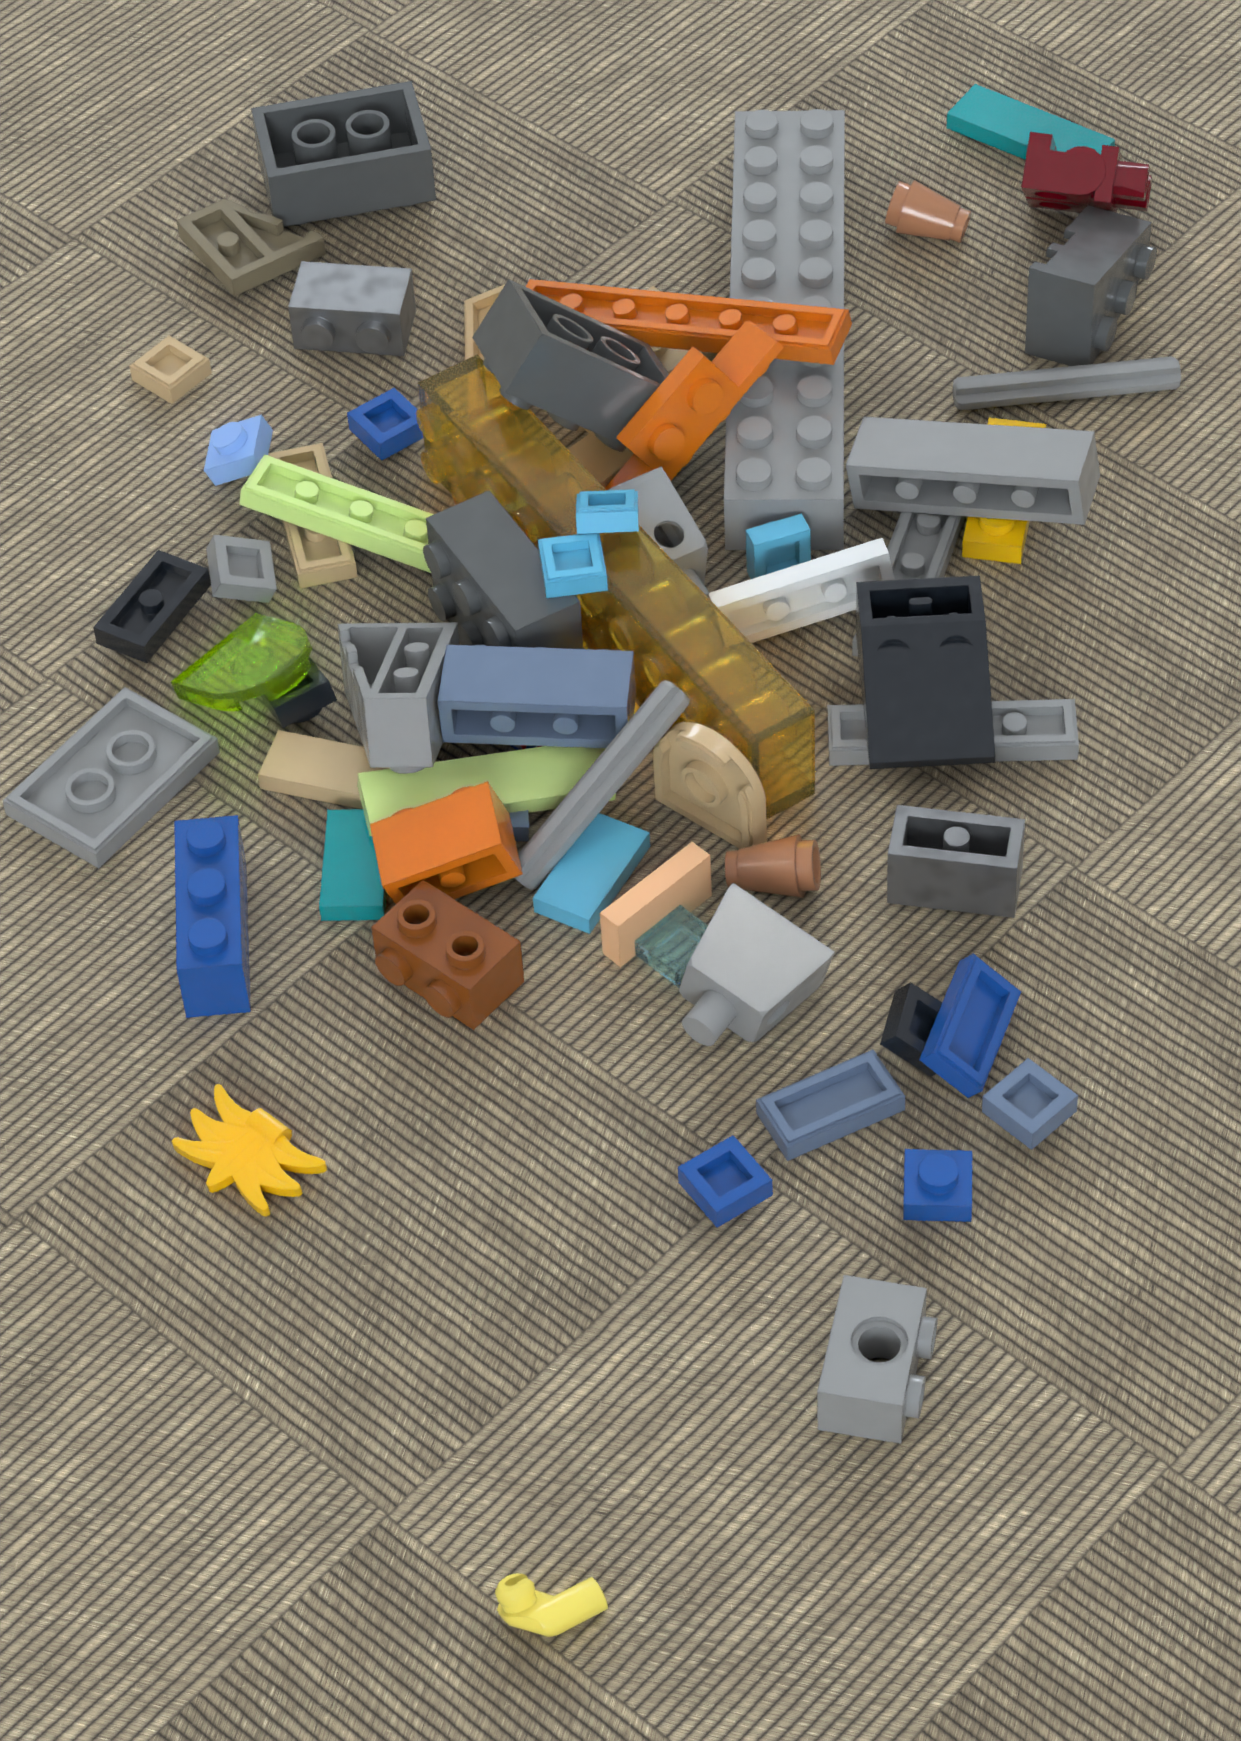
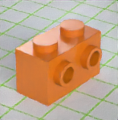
M488 781L476 786L462 787L455 790L451 795L415 808L399 810L391 817L370 824L382 887L395 904L422 880H425L451 898L456 899L523 875L510 814Z

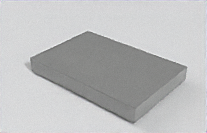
M124 687L2 800L5 813L12 819L99 869L220 753L218 738Z

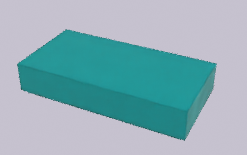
M363 809L327 810L319 901L321 921L380 920L385 915L387 892L382 887L373 838L369 836Z

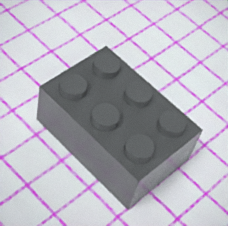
M412 81L251 108L258 160L271 214L276 218L282 219L283 227L303 225L308 222L343 216H355L361 213L401 206L407 207L436 200L431 147Z
M508 279L472 337L485 358L483 361L484 366L495 375L501 385L499 392L505 399L522 409L528 410L532 405L547 411L548 415L555 422L569 430L577 431L579 426L595 433L602 443L619 452H624L627 447L616 439L617 435L669 375L649 344Z
M490 490L426 518L428 545L423 547V554L427 566L432 573L433 587L428 589L429 601L435 614L441 621L458 622L461 645L584 649L580 600L576 595L546 598L539 550Z

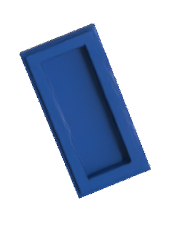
M974 953L960 960L919 1060L967 1098L982 1092L1021 991Z

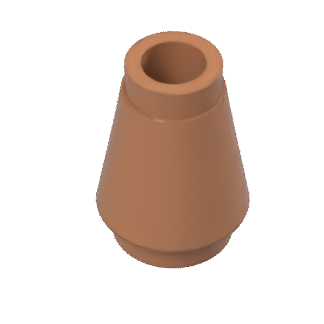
M915 180L911 185L899 181L889 204L885 224L897 227L896 233L948 241L953 240L961 243L969 224L971 211L961 208L960 205Z
M797 834L740 848L735 851H727L725 855L727 886L729 888L734 883L747 891L799 898L804 897L805 891H818L821 883V861L818 843L816 840H802L801 835Z

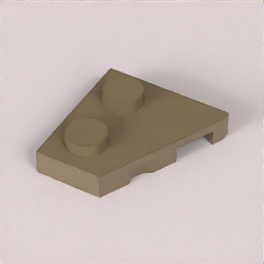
M222 199L177 220L178 233L181 240L234 297L299 267L301 261L310 262L326 254L324 237L320 233L310 230L305 237L284 230L282 219L265 213H253L246 206L226 199Z

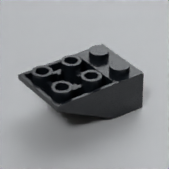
M980 575L856 582V639L869 769L995 763L986 619Z

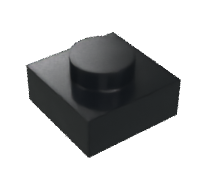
M310 657L256 685L264 704L282 728L292 723L306 722L317 716L323 707L337 701L329 680Z
M911 982L897 989L894 992L880 1045L930 1077L936 1073L919 1059L942 1002Z

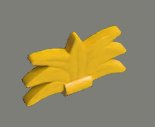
M220 1084L214 1086V1100L222 1122L208 1117L197 1108H193L190 1112L191 1119L200 1141L179 1137L172 1139L175 1151L181 1156L196 1164L211 1168L206 1181L209 1192H217L235 1183L246 1202L265 1217L270 1215V1209L262 1191L287 1197H299L303 1194L300 1184L283 1170L299 1174H320L327 1171L326 1162L323 1159L307 1154L289 1142L292 1137V1130L262 1108H258L253 1112L241 1108L229 1097L226 1090Z

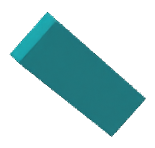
M974 84L947 113V129L1026 160L1030 132L1052 134L1057 150L1066 152L1073 147L1086 146L1095 149L1101 155L1102 145L1115 146L1114 138L977 84Z

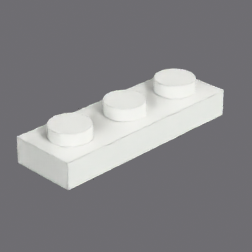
M879 538L708 594L725 651L854 611L856 610V582L895 579L889 552L883 538Z

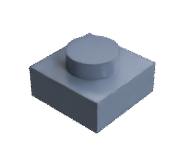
M1027 1058L983 1095L982 1113L1032 1150L1077 1112L1078 1095L1031 1059Z

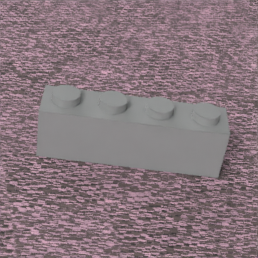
M863 417L846 463L855 509L1081 525L1086 523L1100 478L1094 431Z

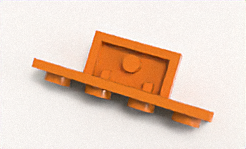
M751 321L743 323L712 361L692 346L617 435L616 439L634 454L603 491L659 467L663 468L670 481H672L677 473L690 462L694 453L716 427L728 417L732 408L754 382L767 371L770 363L784 347Z

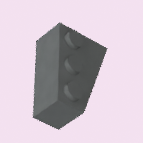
M1089 205L1074 219L1064 232V238L1069 240L1064 245L1053 242L1047 248L1046 257L1051 258L1047 264L1035 261L1029 267L1025 354L1068 366L1093 364L1101 350L1109 351L1115 338L1118 318L1121 314L1129 315L1136 298L1138 282L1140 279L1148 280L1153 271L1157 248L1150 246L1152 222Z

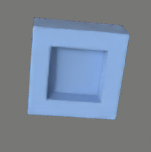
M258 415L239 422H229L220 428L212 430L204 472L215 486L251 475L264 454L268 455L273 429L264 417Z

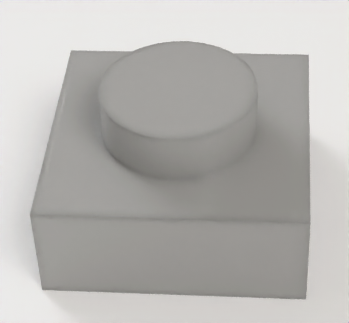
M213 535L206 548L212 596L269 603L277 590L270 541Z

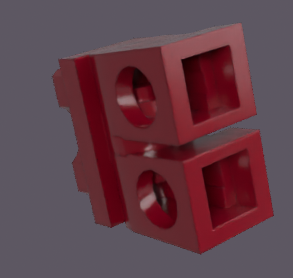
M1030 132L1021 185L1029 207L1081 213L1088 205L1116 213L1118 208L1139 211L1148 210L1152 185V175H1149V164L1123 161L1120 148L1116 146L1102 145L1101 155L1095 149L1086 146L1073 147L1066 152L1058 151L1052 134Z

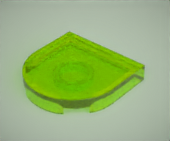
M255 613L174 678L171 684L178 699L221 711L242 710L239 703L241 701H246L266 694L269 701H272L300 683L310 670L311 664L308 658L313 649L305 630L300 625Z

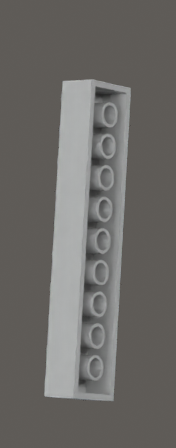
M845 110L735 111L730 298L844 309ZM844 343L834 365L774 359L767 371L754 382L726 418L724 471L725 550H746V529L801 513L810 528L811 550H844Z

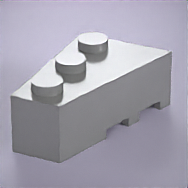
M458 622L337 624L344 691L370 767L390 768L393 772L403 774L418 772L425 767H433L443 743L438 709V694L446 645H460Z

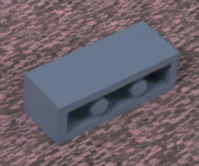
M446 645L438 694L442 740L447 743L606 748L634 715L636 700L634 652L608 649Z

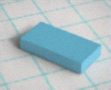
M599 813L559 860L534 895V912L590 934L600 920V912L612 903L650 848V832Z

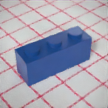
M238 815L174 821L176 970L186 1018L251 1012L247 866Z

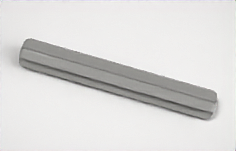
M1169 356L957 377L953 381V400L957 409L971 410L1173 390L1180 387L1181 369L1179 361Z
M667 680L660 682L518 854L523 875L515 877L518 882L530 890L536 889L688 707L690 699L679 687Z

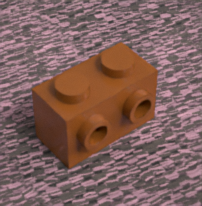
M422 880L371 927L376 956L375 963L380 973L396 986L405 985L425 998L428 1004L441 1016L446 1018L453 1016L473 1030L525 982L521 941L425 880Z

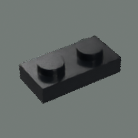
M158 550L93 627L96 644L148 663L211 586L209 569Z

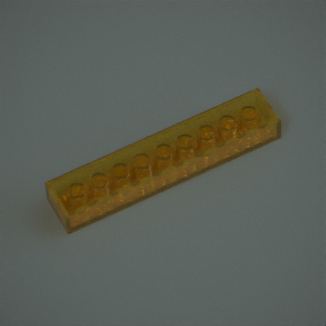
M478 354L418 382L420 409L416 411V419L423 433L425 451L420 456L421 463L429 479L434 484L441 483L449 491L455 505L490 490L538 550V539L577 534V494L580 491H605L606 489L530 409H522L501 395L499 392L501 385L495 375L484 366L483 360ZM640 525L638 532L599 533L607 573L608 591L576 595L580 600L584 648L591 650L633 651L636 698L642 704L660 682L664 680L670 681L679 687L689 697L690 702L671 727L681 722L698 723L716 731L730 741L750 762L762 783L766 797V820L814 795L815 710Z

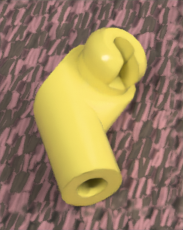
M516 1573L503 1578L495 1590V1595L499 1602L497 1611L509 1626L546 1637L557 1636L608 1609L606 1598L600 1586L592 1577L553 1596L535 1590L534 1583L526 1575Z

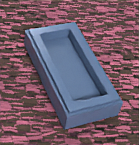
M870 1050L756 1099V1114L787 1161L905 1110L904 1093L874 1050Z

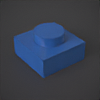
M395 388L347 412L349 430L381 461L429 435L427 418Z
M734 1135L678 1166V1183L717 1228L773 1196L772 1179Z
M905 1149L903 1220L971 1222L972 1151Z

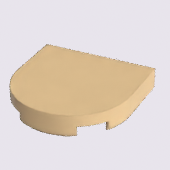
M681 722L671 727L653 749L656 800L739 849L766 843L765 792L756 771L746 757L725 737L704 725L693 722Z

